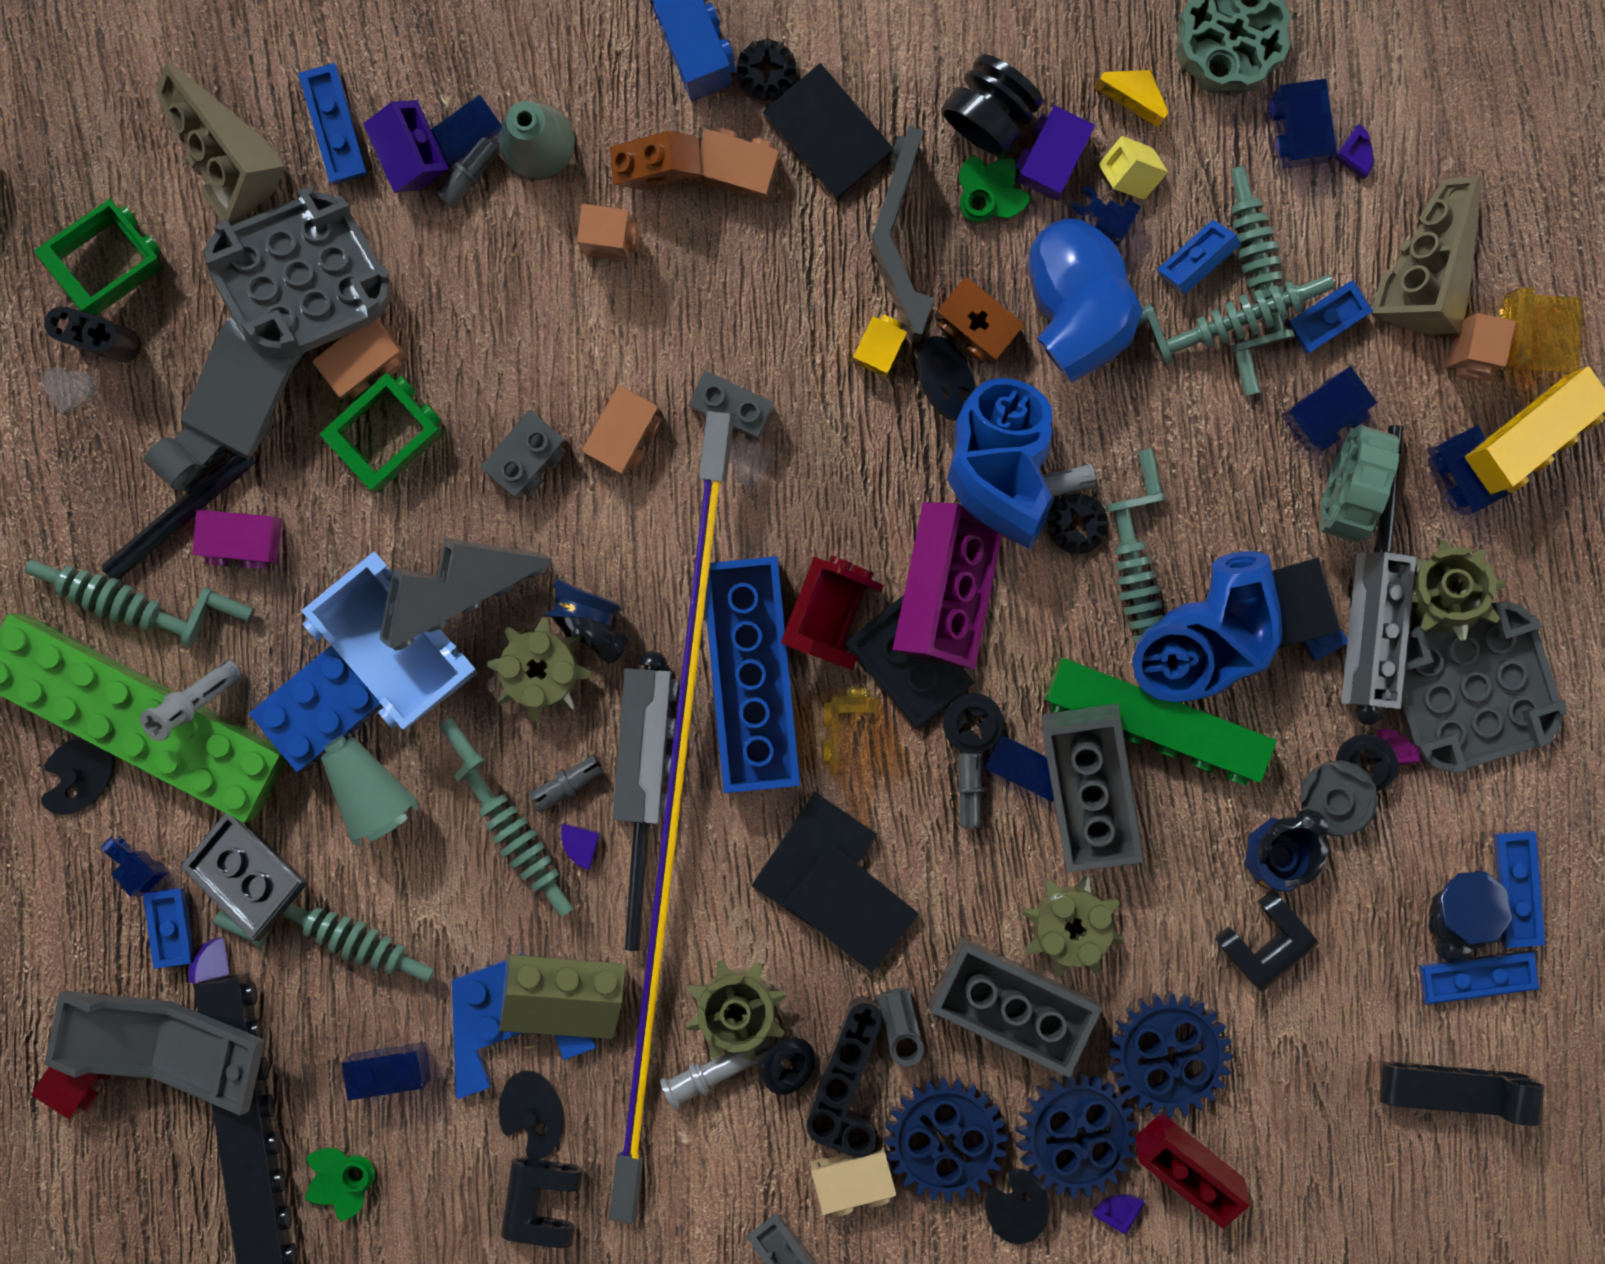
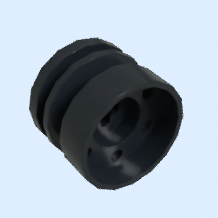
M981 54L974 61L973 70H968L964 76V81L969 89L964 87L955 88L941 107V113L954 130L976 147L991 155L1005 157L1020 137V131L1015 123L1021 125L1029 124L1032 120V113L1038 112L1043 105L1044 99L1040 91L1021 72L994 56Z

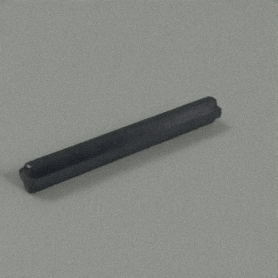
M232 453L103 563L101 568L106 576L110 579H121L196 515V509H203L255 464L253 456L251 455L247 460L236 453Z

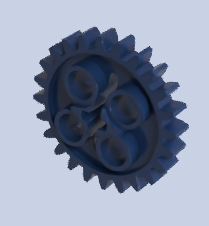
M1168 991L1165 1002H1162L1156 993H1152L1151 1005H1147L1141 998L1138 999L1140 1010L1137 1013L1128 1007L1125 1009L1130 1017L1128 1022L1116 1020L1117 1025L1123 1030L1122 1033L1110 1034L1111 1040L1118 1044V1047L1108 1049L1107 1053L1111 1057L1117 1058L1118 1061L1110 1064L1109 1068L1115 1073L1122 1072L1114 1081L1118 1087L1128 1085L1124 1091V1095L1128 1100L1138 1095L1136 1099L1138 1108L1142 1109L1150 1102V1111L1153 1115H1157L1161 1106L1164 1107L1168 1117L1173 1116L1175 1107H1179L1181 1112L1187 1116L1188 1104L1191 1103L1199 1110H1202L1200 1098L1205 1096L1209 1100L1214 1101L1215 1097L1210 1089L1213 1086L1221 1089L1225 1087L1218 1079L1219 1074H1231V1071L1222 1063L1223 1061L1233 1059V1055L1222 1048L1232 1042L1228 1036H1219L1226 1026L1222 1022L1212 1023L1217 1016L1212 1009L1202 1014L1205 1004L1198 999L1190 1006V997L1185 993L1179 1002H1176L1175 995L1171 991ZM1180 1024H1192V1033L1188 1038L1177 1039L1175 1037L1176 1029ZM1146 1032L1156 1034L1155 1043L1151 1047L1140 1048L1138 1046V1041L1142 1034ZM1197 1044L1203 1045L1202 1049L1197 1051L1187 1050L1195 1047ZM1173 1047L1176 1051L1173 1053V1060L1167 1061L1164 1057L1168 1054L1167 1048ZM1140 1058H1153L1145 1061L1143 1064L1137 1063ZM1192 1060H1200V1071L1194 1076L1185 1075L1184 1069L1186 1064ZM1155 1069L1165 1071V1077L1161 1083L1157 1085L1148 1084L1147 1078L1151 1071Z
M1078 1072L1076 1081H1074L1072 1075L1070 1078L1063 1075V1084H1060L1051 1077L1049 1078L1050 1090L1046 1091L1042 1087L1037 1086L1036 1089L1040 1098L1034 1100L1027 1097L1026 1101L1032 1107L1031 1111L1019 1112V1115L1027 1123L1026 1125L1016 1127V1131L1025 1136V1139L1017 1142L1016 1146L1020 1150L1028 1151L1020 1160L1026 1166L1032 1165L1029 1172L1037 1178L1040 1177V1181L1045 1189L1052 1185V1191L1061 1196L1066 1188L1067 1195L1075 1199L1080 1188L1082 1194L1089 1198L1092 1194V1186H1095L1104 1193V1180L1109 1179L1117 1184L1118 1180L1114 1172L1117 1169L1123 1172L1128 1171V1168L1122 1162L1124 1157L1135 1158V1154L1127 1148L1128 1144L1136 1143V1138L1129 1134V1131L1138 1127V1123L1132 1119H1126L1134 1112V1109L1129 1105H1122L1126 1096L1121 1092L1114 1093L1116 1086L1108 1081L1102 1085V1078L1097 1075H1093L1088 1080V1076L1085 1073ZM1097 1104V1116L1087 1121L1086 1112L1088 1108ZM1057 1112H1062L1063 1119L1057 1127L1051 1128V1117ZM1106 1126H1108V1131L1106 1132H1095L1104 1129ZM1078 1128H1080L1084 1132L1078 1134ZM1077 1135V1141H1074L1070 1138L1075 1137ZM1049 1137H1056V1138H1058V1139H1054V1140L1050 1141L1048 1144H1046V1139H1047V1138H1049ZM1103 1142L1104 1150L1102 1154L1093 1158V1147L1097 1143ZM1064 1149H1068L1067 1160L1061 1165H1056L1057 1154Z
M941 1076L939 1086L934 1087L932 1081L926 1078V1090L921 1091L913 1084L912 1091L914 1097L910 1099L903 1094L899 1096L904 1106L903 1109L891 1107V1114L897 1121H886V1129L894 1134L884 1137V1143L895 1148L886 1153L887 1159L890 1161L899 1160L893 1166V1173L896 1175L906 1172L902 1180L903 1185L906 1187L915 1181L916 1195L919 1196L927 1188L930 1192L931 1201L936 1199L939 1192H944L946 1201L950 1202L952 1192L957 1191L962 1200H965V1188L971 1187L978 1194L980 1193L978 1185L980 1179L989 1184L992 1183L988 1170H1001L999 1162L994 1158L1006 1156V1150L1002 1146L997 1145V1143L1007 1141L1008 1137L1005 1132L996 1130L1003 1127L1005 1121L1003 1117H993L999 1111L996 1103L985 1106L989 1099L986 1091L980 1093L977 1097L975 1096V1083L972 1082L964 1090L962 1089L960 1077L955 1079L953 1086H948L945 1076ZM943 1104L951 1105L955 1109L952 1117L946 1120L939 1119L934 1115L937 1107ZM922 1115L927 1116L943 1135L948 1136L951 1134L954 1145L970 1156L971 1161L965 1162L948 1142L944 1141L940 1144L937 1132L928 1124L922 1122L920 1117ZM971 1130L979 1131L982 1133V1139L976 1145H967L962 1141L965 1133ZM916 1132H923L929 1136L927 1144L922 1147L912 1146L909 1143V1138ZM944 1158H951L957 1164L954 1170L944 1173L936 1168L939 1161Z

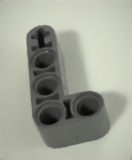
M185 427L175 439L165 437L158 441L146 453L143 461L172 489L187 491L209 472L226 454L228 449Z

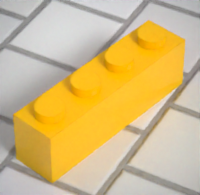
M1589 366L1567 374L1464 458L1490 495L1505 489L1508 493H1512L1529 482L1527 477L1529 473L1540 471L1555 460L1552 454L1557 450L1563 451L1575 444L1580 439L1578 433L1581 430H1589L1605 419L1602 414L1605 411V388Z

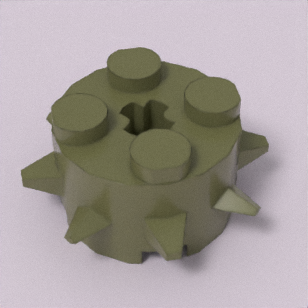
M1440 541L1439 551L1435 552L1427 561L1416 559L1411 606L1416 617L1420 620V630L1423 632L1429 630L1440 633L1457 634L1460 641H1465L1468 630L1476 625L1478 621L1494 624L1499 621L1500 617L1491 603L1497 591L1507 587L1506 581L1497 580L1491 565L1488 562L1484 563L1486 551L1480 549L1470 554L1471 550L1449 547L1446 541ZM1447 587L1452 588V593L1447 589Z
M547 617L541 618L535 632L522 635L508 627L505 633L509 645L504 649L501 658L490 660L487 667L499 672L500 682L504 687L503 692L498 698L500 704L515 700L519 704L526 705L531 721H538L544 707L555 703L569 711L573 710L575 707L570 696L571 691L575 688L578 680L592 676V671L578 665L579 659L575 649L582 639L580 635L577 639H573L572 636L564 639L560 635L552 634ZM534 661L537 663L546 662L548 668L544 670L547 673L545 678L542 676L534 677L531 670L534 669L532 666Z
M1084 875L1076 887L1064 886L1060 888L1051 879L1045 881L1047 897H1043L1040 900L1037 908L1023 909L1022 912L1023 916L1033 922V929L1036 934L1035 938L1026 948L1028 954L1046 952L1055 961L1056 976L1062 977L1068 967L1081 968L1088 966L1095 973L1101 971L1100 959L1106 954L1111 944L1123 943L1124 940L1121 935L1114 931L1111 916L1120 902L1117 898L1100 900L1091 893L1090 877ZM1077 918L1081 928L1078 932L1075 931L1074 934H1070L1065 925L1067 922L1073 924V919Z
M723 960L717 962V975L707 985H690L688 991L699 1002L697 1016L686 1024L687 1030H701L705 1039L711 1043L710 1057L716 1059L724 1050H727V1052L731 1053L743 1052L749 1061L755 1060L756 1046L761 1044L765 1036L782 1037L784 1030L773 1019L774 1006L787 996L785 991H770L766 982L761 979V964L756 963L749 970H730ZM732 1003H737L738 1006L745 1008L742 1011L741 1017H736L734 1012H727V1010H730Z

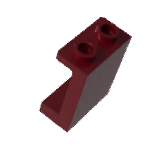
M831 555L829 562L813 557L781 643L853 670L858 656L843 651V644L864 590L868 587L882 592L884 585L872 580L873 572L856 565L852 566L853 563Z

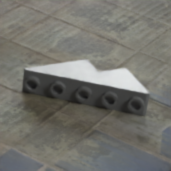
M444 538L437 575L393 568L379 640L395 651L404 649L414 642V637L425 631L433 632L447 625L448 619L460 612L462 614L472 612L482 605V600L491 595H503L515 587V582L525 577L532 578L544 573L548 569L547 565L552 563V559L539 552Z

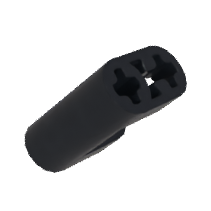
M64 306L53 308L45 318L44 326L51 338L83 351L121 362H128L137 357L141 350L140 338L134 331L105 318ZM68 317L69 322L63 332L61 328L57 327V323L59 320H66ZM79 328H82V334L78 333Z
M1272 889L1260 898L1257 903L1281 931L1256 953H1253L1229 926L1214 938L1218 945L1261 993L1319 944L1314 935Z
M525 1157L512 1159L501 1237L508 1241L552 1248L570 1247L575 1227L573 1223L562 1219L538 1216L542 1188L565 1192L578 1191L581 1186L582 1168L573 1164L541 1159L532 1160Z

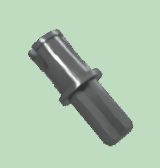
M481 138L461 163L458 161L455 163L457 168L435 193L452 208H455L456 204L474 183H480L478 178L497 157L499 149L487 138Z
M959 753L960 778L959 787H956V791L960 792V826L962 828L975 829L981 825V792H986V788L982 787L983 753Z

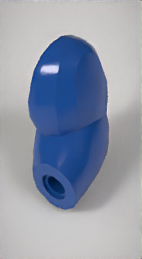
M1065 218L1048 225L1037 235L1031 245L1027 262V270L1032 284V294L1038 310L1051 320L1049 325L1037 337V341L1063 376L1070 383H1073L1113 360L1132 343L1143 314V309L1128 283L1125 262L1115 244L1107 236L1083 220Z
M1008 378L987 380L975 388L967 398L957 418L954 429L955 452L952 457L947 481L963 508L980 523L1002 536L1031 549L1045 524L1054 498L1039 470L1049 456L1052 438V407L1040 391L1022 381Z
M1256 551L1235 552L1219 557L1212 563L1210 589L1205 601L1184 603L1169 611L1163 619L1146 629L1136 643L1132 657L1135 678L1145 692L1156 699L1165 701H1195L1217 695L1238 680L1269 668L1282 641L1281 609L1270 557L1265 553Z

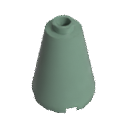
M522 101L509 109L500 131L499 145L505 162L515 173L529 178L544 180L559 174L569 164L575 145V136L569 120L558 109L547 104Z
M340 736L324 746L326 753L321 757L349 839L354 846H361L360 838L365 836L372 842L389 833L408 819L405 814L407 809L412 806L416 812L419 808V802L416 797L355 738L346 740L344 736Z

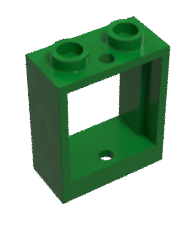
M110 198L34 250L40 262L80 311L92 315H98L163 269L158 259V256L162 254L159 247L149 235L142 238L134 228L138 225V222L125 205L118 208ZM115 223L144 260L90 297L61 259Z
M385 373L319 434L368 489L377 493L445 433L438 426V423L442 421L440 416L427 403L423 407L418 404L412 397L417 391L402 375L396 379L389 373ZM390 390L424 429L383 467L377 470L343 432Z

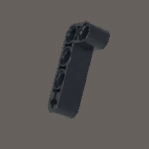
M865 996L857 997L851 1001L847 1008L806 1117L807 1133L812 1140L858 1158L867 1156L875 1148L876 1135L874 1124L866 1116L848 1109L882 1022L879 1005L872 998ZM865 1009H869L873 1020L866 1019L864 1021L861 1036L856 1032L858 1028V1016L856 1013L862 1014ZM851 1043L859 1046L861 1053L856 1059L848 1060L842 1057L840 1050L846 1044ZM840 1079L847 1084V1089L842 1094L834 1095L827 1090L826 1086L830 1081ZM819 1115H828L833 1119L834 1123L830 1128L821 1130L814 1126L813 1120ZM857 1128L864 1129L868 1132L869 1137L863 1143H854L848 1138L850 1132Z
M1402 1062L1382 1063L1379 1098L1381 1103L1407 1108L1499 1115L1506 1121L1519 1125H1541L1544 1085L1528 1075L1508 1071Z

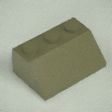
M507 954L499 1031L613 1039L622 1004L626 964Z

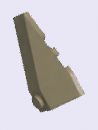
M173 63L165 64L156 93L174 132L183 134L190 152L186 155L190 166H198L205 181V184L201 187L205 199L220 220L227 219L230 226H232L275 193L285 165L261 135Z
M1479 176L1448 178L1441 181L1420 215L1421 224L1412 239H1405L1399 249L1402 255L1392 271L1387 269L1380 279L1372 307L1373 312L1371 315L1373 317L1422 334H1460L1470 294L1482 181Z

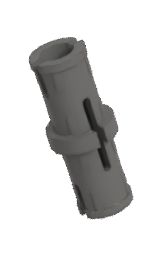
M592 754L589 758L568 771L560 770L556 773V778L536 790L530 791L528 794L531 801H538L547 795L546 798L534 804L537 811L543 813L544 810L567 796L570 798L578 795L577 790L599 777L605 776L606 773L602 766H597L587 773L589 769L600 763L597 757Z

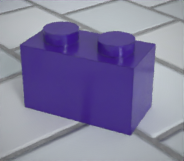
M418 100L390 102L363 123L394 193L421 190L449 170Z
M1056 105L1053 106L1049 116L1041 113L1032 132L1038 138L1032 150L1027 147L1024 148L1015 166L1016 169L1021 170L1016 182L1057 201L1095 125Z

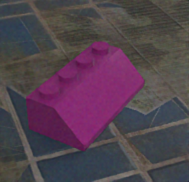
M923 502L893 650L924 660L975 670L1002 535L980 523L961 504Z

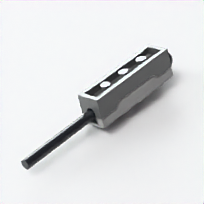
M1400 425L1388 426V433L1396 435L1399 439L1398 453L1400 455L1389 499L1383 513L1379 517L1378 537L1374 552L1357 553L1341 703L1357 705V709H1353L1354 717L1364 725H1373L1380 721L1383 712L1376 711V708L1401 709L1416 557L1392 553L1404 426Z
M648 651L640 657L638 664L645 665V669L627 667L624 671L612 820L634 822L624 948L628 951L640 950L648 828L651 823L658 824L661 821V815L665 814L667 792H663L664 777H669L672 756L666 754L667 739L674 740L676 717H669L670 702H677L679 679H672L673 671L666 670V658L657 651Z

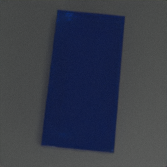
M478 95L433 127L431 131L449 168L466 156L481 138L489 139L501 131L502 125L482 96Z
M1001 734L984 768L1053 802L1054 796L1047 757Z

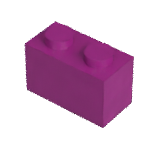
M196 509L192 555L205 556L204 564L228 566V559L243 560L242 567L265 569L266 562L278 563L282 518Z

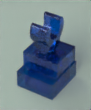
M1083 186L1081 194L1087 196L1091 203L1086 207L1073 203L1072 211L1080 216L1090 215L1099 218L1095 228L1119 247L1138 215L1141 206L1129 199L1124 207L1111 199L1106 205L1097 198V194L1092 188Z
M110 836L100 846L110 858L120 864L111 875L130 897L143 896L144 893L150 892L169 873L160 861H154L146 851H132L129 844L121 836L117 839Z

